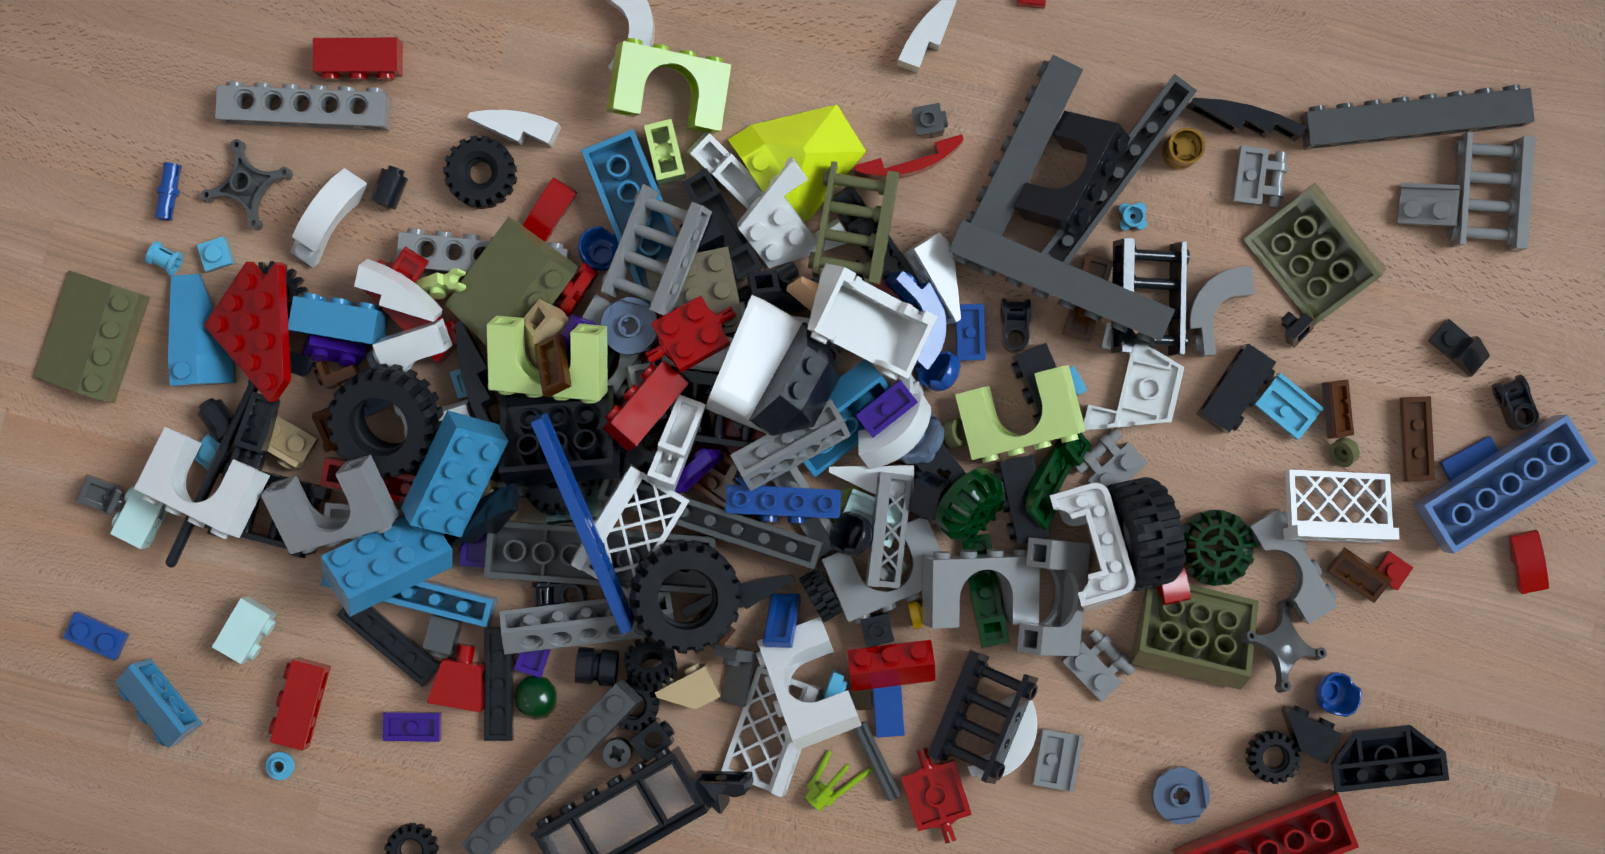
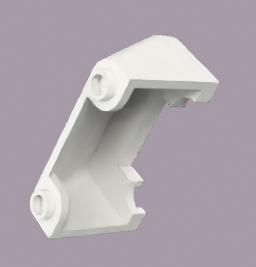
M826 263L820 275L807 329L812 332L810 336L812 339L823 344L830 341L881 367L880 373L893 380H896L898 376L908 379L937 316L925 310L921 312L913 307V305L894 298L864 282L862 278L856 276L855 272L845 267Z
M751 295L705 409L766 433L749 421L803 322L767 301Z
M1090 483L1050 495L1053 509L1059 510L1064 523L1072 527L1087 524L1100 571L1088 574V584L1083 591L1078 592L1081 606L1087 611L1099 609L1131 593L1136 584L1135 576L1108 489L1103 484Z

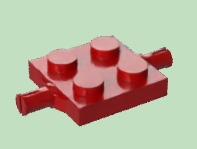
M699 296L653 321L651 327L659 339V346L645 353L649 363L652 364L654 361L666 356L675 364L679 373H682L730 346V341L722 330V324L736 317V314L731 306L715 314V312L709 309L702 296Z
M922 748L925 760L921 749H919L916 753L921 767L915 772L901 776L917 830L919 832L928 828H941L945 844L950 843L947 832H949L951 841L954 842L956 838L951 824L960 818L972 815L955 760H949L940 764L932 763L930 756L927 755L928 748Z

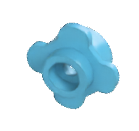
M1142 202L1132 205L1127 203L1121 204L1119 207V212L1121 213L1120 228L1124 231L1130 228L1145 229L1147 226V221L1145 220L1146 205ZM1134 214L1135 219H1131L1130 215Z

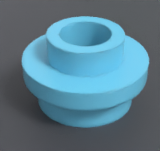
M286 752L273 753L266 761V771L275 780H284L290 777L295 769L294 759ZM277 761L283 763V771L276 769L275 764Z

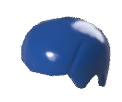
M602 226L588 228L580 236L578 244L579 256L582 262H585L596 271L609 270L619 245L616 235L605 230Z
M946 350V353L940 351L938 357L928 370L918 372V381L935 392L949 389L954 385L960 374L961 365L957 356Z
M1330 672L1321 678L1315 688L1317 703L1328 714L1347 717L1354 714L1361 705V688L1356 686L1352 682L1351 677L1346 674Z

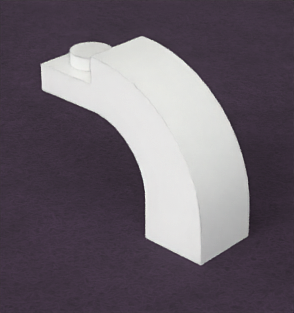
M606 0L607 3L627 18L629 22L628 38L639 39L643 41L642 45L652 47L655 37V26L648 1ZM614 59L608 66L610 73H612Z
M345 168L333 176L315 196L301 217L292 235L295 241L290 253L313 268L319 264L331 234L344 216L360 203L367 183Z
M910 374L908 379L900 376L899 379L918 403L874 438L871 437L866 429L858 431L859 456L869 469L887 465L906 455L920 441L928 427L931 406L923 396L921 383L919 381L916 382L912 374Z
M1016 693L1000 699V702L1011 707ZM1032 700L1028 703L1005 759L1003 776L1018 768L1027 758L1034 745L1037 734V714ZM992 752L981 757L989 760ZM966 763L972 777L977 775L978 778H982L983 770Z

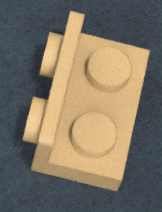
M277 414L267 455L269 452L278 457L276 462L290 470L293 466L302 468L319 438Z

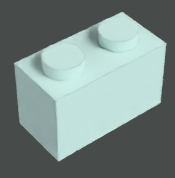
M131 486L124 498L127 501L124 508L112 520L111 525L113 529L110 534L139 549L150 548L168 513L165 510L166 504L160 502L159 505H155L142 499L144 493L135 490V486Z
M249 596L240 598L212 648L240 664L249 662V660L253 661L262 648L259 645L264 635L267 637L274 629L276 622L273 620L277 613Z

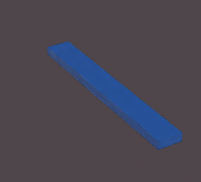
M546 412L542 413L532 420L531 425L621 634L627 633L632 630L636 620L550 418Z

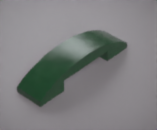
M1082 432L1077 434L1079 438L1077 440L1062 443L1060 438L1042 460L1031 481L1026 498V511L1042 530L1048 528L1057 511L1053 509L1050 495L1059 492L1072 466H1080L1086 451H1089L1091 443Z
M990 534L978 535L976 538L962 541L963 550H976L977 554H986L987 549H992ZM992 570L978 571L968 578V584L981 648L1010 644L997 576Z

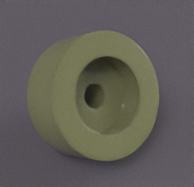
M957 418L946 421L943 426L945 430L943 442L946 441L947 445L951 448L966 445L967 439L962 420Z
M1347 437L1339 438L1329 447L1330 458L1340 467H1349L1358 460L1360 455L1358 444Z

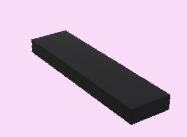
M373 606L351 617L344 607L337 614L341 620L421 687H424L439 669L440 662Z
M485 627L484 741H512L514 739V653L504 655L501 627Z

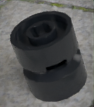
M579 647L575 665V683L591 685L595 680L599 686L613 687L617 681L619 651L603 649L600 653H597L595 648Z

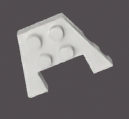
M792 156L784 163L785 167L778 176L775 175L769 182L770 186L762 196L757 197L737 222L738 229L769 268L810 256V252H816L819 230L813 234L784 196L808 180ZM838 218L828 224L827 229L848 232ZM825 240L824 251L847 243Z
M1107 323L1102 349L1111 350V323ZM1134 345L1133 352L1125 353L1129 354L1130 358L1117 411L1088 404L1084 419L1085 430L1171 423L1184 367L1147 345Z

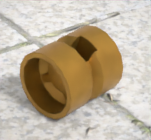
M1184 127L1177 130L1165 141L1162 147L1164 162L1175 170L1189 168L1202 157L1205 151L1204 138L1199 131L1193 128Z

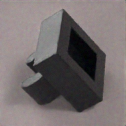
M1288 311L1281 318V325L1287 330L1285 332L1286 342L1293 348L1314 329V320L1306 313L1297 319Z

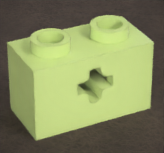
M672 119L644 125L659 185L686 179Z

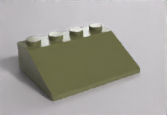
M1315 182L1243 239L1303 314L1306 313L1314 320V326L1379 279L1386 270Z
M508 216L461 281L462 284L466 285V289L462 292L454 291L445 305L487 346V323L495 316L524 318L539 299L552 305L572 279L579 266Z
M69 270L34 377L91 398L115 403L150 297Z
M1189 584L1190 600L1163 605L1157 587L1145 589L1134 637L1131 664L1241 690L1251 677L1254 644H1244L1240 637L1242 633L1250 630L1256 632L1259 601Z

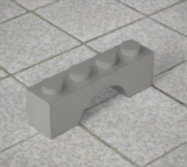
M1272 509L1246 524L1250 527L1252 539L1259 550H1278L1292 561L1296 570V584L1288 599L1292 601L1293 608L1302 622L1310 624L1338 607L1334 601L1337 598L1334 590L1329 584L1325 585L1319 576L1322 574L1319 565L1314 559L1310 561L1305 552L1308 550L1306 543L1302 540H1284L1283 528L1288 527V516L1285 511L1281 512L1280 509Z

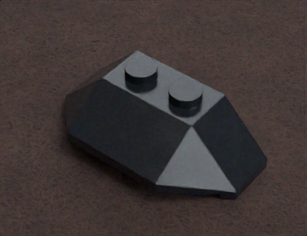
M806 322L801 324L749 421L770 436L814 427L840 379L828 342L823 344L810 337L812 332L807 329L808 324Z
M1410 724L1353 730L1331 763L1335 793L1449 780L1446 751Z

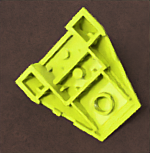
M837 104L752 124L728 139L742 164L744 163L762 193L770 186L769 182L775 175L778 176L785 167L784 163L791 156L794 158L808 180L784 196L804 223L815 215L816 211L825 201L827 186H823L825 169H830L831 162H837V174L848 175L854 168V165L866 153L865 148Z

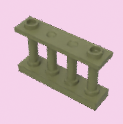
M832 161L830 169H825L823 186H827L816 252H810L808 268L812 269L813 277L819 278L820 268H824L826 263L842 266L856 274L864 275V278H869L868 284L880 288L899 182V172L888 171L887 177L881 178V181L837 174L838 164ZM835 185L879 192L878 195H883L882 206L876 205V208L832 201ZM830 212L874 219V222L878 223L877 234L871 233V236L827 229ZM825 240L869 247V250L873 251L872 262L860 263L824 257Z

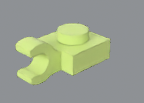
M453 268L444 275L436 272L417 280V285L433 299H443L454 291L462 292L466 289V285L458 282V279L466 275V272L458 268Z

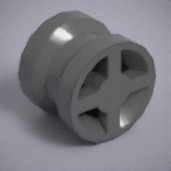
M623 737L612 738L603 749L604 761L614 768L623 767L632 756V745Z

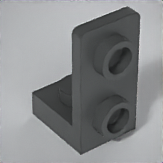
M716 644L713 656L724 658L723 663L728 665L721 701L745 707L756 660V651L737 646Z

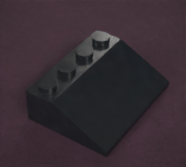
M609 385L608 392L600 401L595 403H584L581 399L573 398L555 400L553 396L547 397L544 395L532 398L524 393L501 395L500 428L508 439V443L499 459V475L506 486L512 483H516L518 486L556 483L531 425L532 420L537 415L545 412L550 418L576 481L619 478V443L602 429L608 422L605 416L616 405L614 386Z

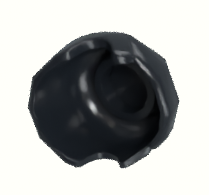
M844 512L831 527L829 536L831 547L844 555L858 556L872 542L873 527L866 517L852 512Z

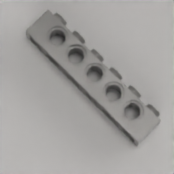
M228 81L226 86L217 85L215 119L223 124L390 131L391 97L387 93H383V89L374 87L366 88V92L355 91L354 87L339 86L338 90H327L328 87L322 85H311L310 89H300V86L296 84H282V88H272V85L269 83L258 82L254 83V87L244 86L242 82ZM248 97H253V105L249 109H244V100ZM276 98H281L280 108L272 111V101ZM309 99V108L306 111L299 112V103L302 100ZM334 100L337 101V109L332 113H327V104ZM359 102H365L366 108L364 112L355 114V105Z
M408 228L407 233L399 232L396 259L405 246L423 257V246L432 243L434 245V253L430 257H423L429 261L424 271L448 273L453 268H458L465 271L467 275L477 261L479 251L485 249L490 241L480 240V236L474 234H463V238H454L450 232L435 231L434 236L424 235L425 230ZM547 242L548 245L570 260V251L563 249L564 244ZM455 246H460L462 248L461 257L458 260H451L449 256L450 250Z
M670 591L659 592L658 601L661 610L667 617L674 620ZM626 597L631 608L630 599ZM606 598L499 611L504 655L647 637L641 631L636 621L631 631L621 634Z

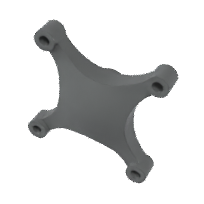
M234 139L231 142V147L234 150L235 161L231 174L220 186L211 190H203L201 198L209 203L214 202L216 198L222 197L237 200L247 212L248 226L259 231L262 229L263 223L259 220L258 209L264 194L273 183L282 179H292L293 172L287 167H281L279 170L270 172L256 169L245 155V143L239 139Z
M1284 599L1277 603L1278 618L1270 632L1258 635L1250 630L1242 633L1240 637L1244 644L1251 643L1260 647L1271 659L1276 671L1275 690L1278 693L1291 689L1288 675L1298 659L1310 657L1313 660H1320L1327 656L1324 648L1316 649L1308 646L1295 630L1290 619V609L1293 607L1290 599Z

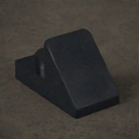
M1446 319L1428 340L1470 377L1478 371L1490 356L1478 336L1470 337L1450 319Z
M699 771L696 774L713 803L712 808L719 814H722L729 804V796L739 797L745 795L753 784L752 772Z

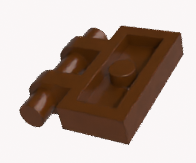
M706 442L704 448L718 449L724 457L722 462L730 468L725 473L716 465L692 487L726 510L727 485H742L737 481L740 472L731 458V454L727 452L728 448L722 444Z

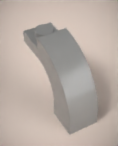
M1252 266L1226 270L1207 280L1193 295L1186 312V331L1196 330L1197 335L1193 336V346L1195 351H1199V357L1216 355L1213 318L1219 305L1226 299L1248 297L1255 294Z

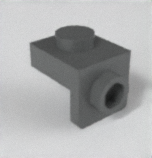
M940 103L914 107L912 109L917 136L931 134V138L943 136L944 128L948 127L946 112L941 111Z
M86 474L76 502L102 510L105 514L112 516L114 509H120L124 495L121 494L122 489L119 485Z

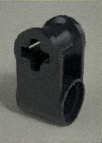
M1002 298L1000 307L1002 346L1008 352L1017 353L1023 350L1029 342L1030 299H1025L1024 302L1007 301V299ZM1016 332L1021 335L1023 341L1020 346H1014L1009 342L1008 336L1010 333Z
M1516 375L1514 380L1503 384L1497 382L1492 385L1494 397L1509 428L1516 431L1532 428L1538 423L1539 412L1532 398L1529 384L1523 375ZM1519 410L1526 414V422L1524 424L1520 423L1517 418Z
M532 582V587L535 588V605L533 607L571 603L566 596L569 588H575L579 592V600L577 602L586 601L587 590L581 584Z

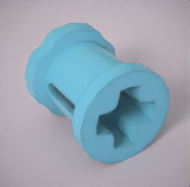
M155 241L146 253L145 262L165 269L166 273L172 276L181 267L184 254L179 251L175 253L163 247L161 242Z

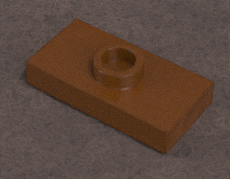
M557 333L535 344L542 394L551 397L571 387L564 336Z
M1348 379L1323 382L1322 391L1327 439L1354 435Z
M1343 547L1327 568V572L1373 603L1377 601L1392 580L1345 547Z

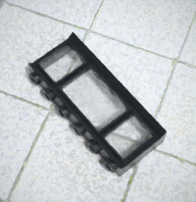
M678 746L671 751L669 747H665L653 755L655 760L648 764L644 760L630 768L631 774L623 778L619 774L606 782L607 788L600 792L598 788H595L582 796L584 801L576 805L572 801L559 809L561 814L555 818L548 815L536 823L538 828L530 835L534 837L543 854H636L706 814L713 806V803L680 747Z

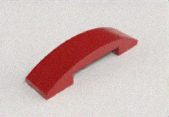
M961 134L937 141L934 144L936 154L884 168L881 158L854 165V173L856 176L876 180L886 178L888 171L899 172V179L913 176L942 163L961 146L964 138Z

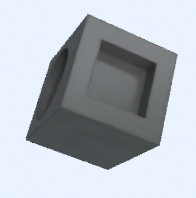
M432 614L423 648L429 649L430 655L440 658H446V654L451 655L455 653L463 621Z

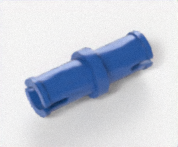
M163 162L161 183L156 189V193L159 195L154 218L173 221L175 200L180 194L177 188L180 170L182 169L181 165Z

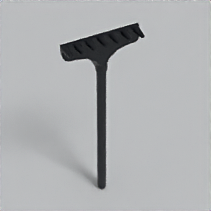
M290 350L291 373L301 377L307 376L311 368L316 367L314 360ZM250 379L193 501L195 503L208 499L232 448L252 391L258 392V389ZM188 515L166 558L165 563L169 568L177 565L195 526L187 521Z

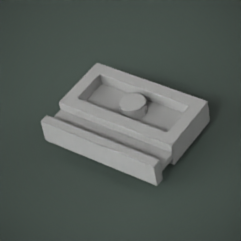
M1401 183L1397 223L1399 225L1457 227L1460 185Z
M1042 728L1032 784L1074 792L1083 736Z

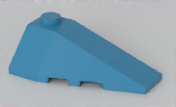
M200 274L171 276L168 341L170 386L190 387L236 383L234 360L204 326L214 309Z

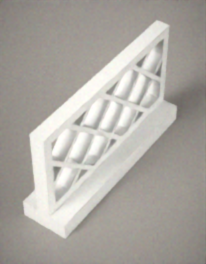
M630 464L594 523L605 545L611 563L610 553L627 549L630 565L615 568V572L632 569L634 577L636 574L635 568L639 563L633 564L630 548L646 544L649 553L651 551L649 543L656 542L652 551L654 552L659 549V545L665 542L689 500L675 491L653 483L650 484L653 485L655 497L639 500L636 489L642 479L648 482L647 474ZM657 488L666 494L658 495ZM634 494L636 501L628 503ZM673 497L681 502L674 513L663 515L660 499ZM656 500L660 516L643 520L640 504ZM637 505L640 521L624 525L621 515L624 508ZM672 517L666 526L664 519ZM619 518L621 526L613 527ZM661 520L664 529L661 536L648 539L645 524ZM642 525L645 540L628 544L625 529ZM622 530L625 545L609 549L606 540L609 533ZM582 543L572 558L571 565L598 579L594 569L589 567L591 562ZM622 587L625 596L629 598L631 587L628 589Z
M1308 470L1285 471L1288 527L1283 528L1284 540L1387 543L1399 540V528H1393L1390 474ZM1295 477H1301L1309 485L1303 494L1295 488ZM1323 478H1326L1334 486L1328 495L1318 486ZM1348 479L1352 480L1359 487L1353 496L1343 487ZM1373 481H1381V494L1378 497L1368 488ZM1312 490L1323 500L1316 509L1306 499ZM1337 492L1348 501L1341 510L1331 500ZM1362 493L1373 502L1366 511L1356 501ZM1300 504L1310 513V516L1305 521H1297V507ZM1326 505L1336 514L1330 522H1327L1319 513ZM1351 506L1361 515L1355 523H1352L1345 515ZM1376 507L1383 513V524H1377L1370 516Z
M758 666L749 690L747 704L742 709L721 771H735L729 768L734 756L742 753L749 769L742 772H752V785L768 790L771 794L783 797L787 794L802 749L797 750L793 741L788 743L786 738L784 740L782 736L784 732L783 730L780 731L774 719V715L777 712H771L765 697L774 694L775 691L763 695L759 686L762 674L769 675L767 668ZM791 678L789 686L794 685L803 689L799 701L809 703L819 701L823 688ZM757 690L759 697L754 699ZM761 700L768 715L754 721L749 710L753 703ZM748 718L750 724L745 725L746 719ZM770 718L776 733L762 739L756 724ZM752 726L758 742L745 748L740 736L743 730ZM778 736L782 750L780 754L771 758L764 742ZM737 745H739L741 750L735 752ZM760 745L767 760L753 766L747 750ZM778 758V761H777V764H776V767H775V766H774V763H773V760H775V759ZM766 763H769L773 772L770 784L759 780L755 771L756 768Z

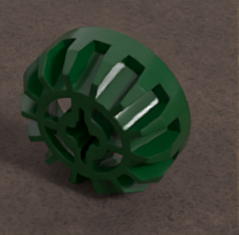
M977 468L966 473L949 488L941 499L935 512L934 521L936 526L950 539L956 541H967L969 538H976L980 530L986 531V525L991 520L995 521V514L1003 509L1002 502L1006 500L1003 482L987 468Z
M1205 510L1193 515L1184 523L1185 533L1183 535L1184 540H1186L1184 567L1186 573L1191 578L1203 584L1217 586L1232 584L1233 581L1242 578L1246 574L1245 571L1254 561L1253 551L1256 548V543L1252 539L1250 527L1238 515L1224 510ZM1219 528L1218 535H1210L1201 541L1207 532ZM1224 529L1235 536L1238 546L1232 545L1230 540L1223 536ZM1218 543V545L1229 548V550L1216 552L1211 550V548H1205L1204 545L1212 546V544ZM1200 551L1208 559L1215 560L1214 567L1208 565L1203 560ZM1230 555H1237L1230 565L1219 568L1220 561L1227 559Z

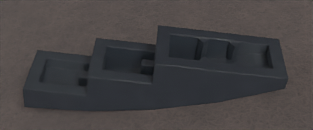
M1193 98L1186 107L1234 134L1244 126L1264 138L1274 130L1296 141L1306 129V126L1280 114L1253 105L1228 100Z
M845 187L835 194L832 200L866 206L858 192L852 187ZM837 213L849 232L871 236V233L877 234L878 223H875L874 219ZM889 236L882 278L886 280L891 273L904 271L911 274L917 280L918 278ZM860 246L872 262L873 251L869 250V247Z
M460 320L456 323L457 354L466 393L476 418L494 423L487 409L497 403L484 382V379L488 377V364L468 327Z
M252 391L233 443L235 449L229 466L234 459L262 472L275 427L280 399L277 402H268L262 394Z
M509 484L482 497L462 537L445 534V539L451 546L453 554L458 551L464 542L476 544L485 532L497 534L518 510V484Z
M792 574L742 582L740 583L742 603L747 610L795 581V578ZM708 594L681 608L680 610L684 617L688 619L708 607L712 601V594Z

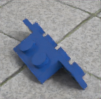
M727 485L726 513L760 516V522H777V517L788 518V523L805 524V519H811V517L834 519L840 517V490L760 486L750 491L747 485Z

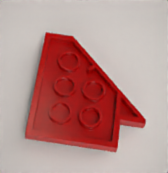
M245 262L204 326L267 401L277 402L291 382L285 264L283 262H275L267 275H265L255 262Z

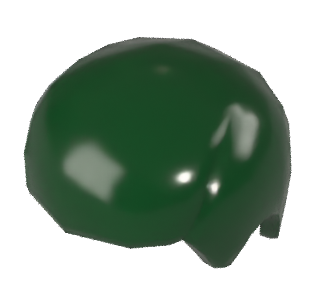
M525 677L516 687L515 705L518 711L526 718L533 720L547 718L556 708L557 691L555 686L546 677Z

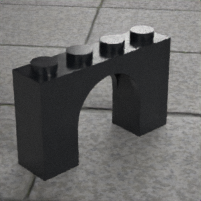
M1064 110L1052 135L1064 149L1087 154V164L1083 173L1073 183L1059 189H1050L1026 182L1013 207L1027 221L1079 235L1084 225L1088 222L1089 215L1096 202L1100 199L1107 181L1114 173L1115 166L1122 153L1126 150L1130 137L1119 123Z

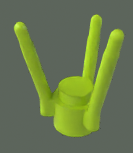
M828 750L812 780L806 786L809 791L804 797L812 806L822 811L826 805L830 807L837 798L873 771L872 768L868 767L833 793L832 788L850 766L845 764L828 784L824 781H820L818 784L832 754Z

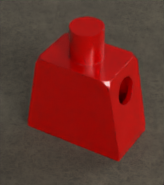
M459 643L456 659L449 657L442 659L427 703L474 712L484 710V664L473 662L474 645Z

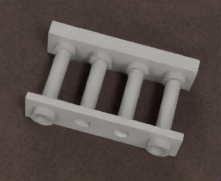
M1466 132L1459 136L1454 145V155L1457 156L1455 185H1460L1461 189L1459 193L1457 227H1449L1448 231L1449 239L1452 240L1451 247L1465 245L1466 238L1503 240L1507 244V251L1519 252L1528 249L1535 137L1523 136L1514 140L1511 146L1473 143V132ZM1472 154L1510 157L1513 160L1512 171L1509 174L1471 171ZM1470 182L1508 185L1511 188L1510 199L1508 201L1469 199ZM1468 210L1506 213L1509 216V226L1506 229L1467 227Z
M643 184L641 190L634 198L633 210L609 271L603 276L601 291L615 298L618 297L620 290L651 301L649 310L664 316L674 310L712 211L695 202H691L690 207L684 210L656 199L659 192ZM653 210L681 220L683 225L679 235L675 237L647 227L646 223L651 211ZM641 237L671 247L672 253L669 261L662 263L635 253ZM632 263L661 274L662 278L658 288L652 290L625 280L630 264Z

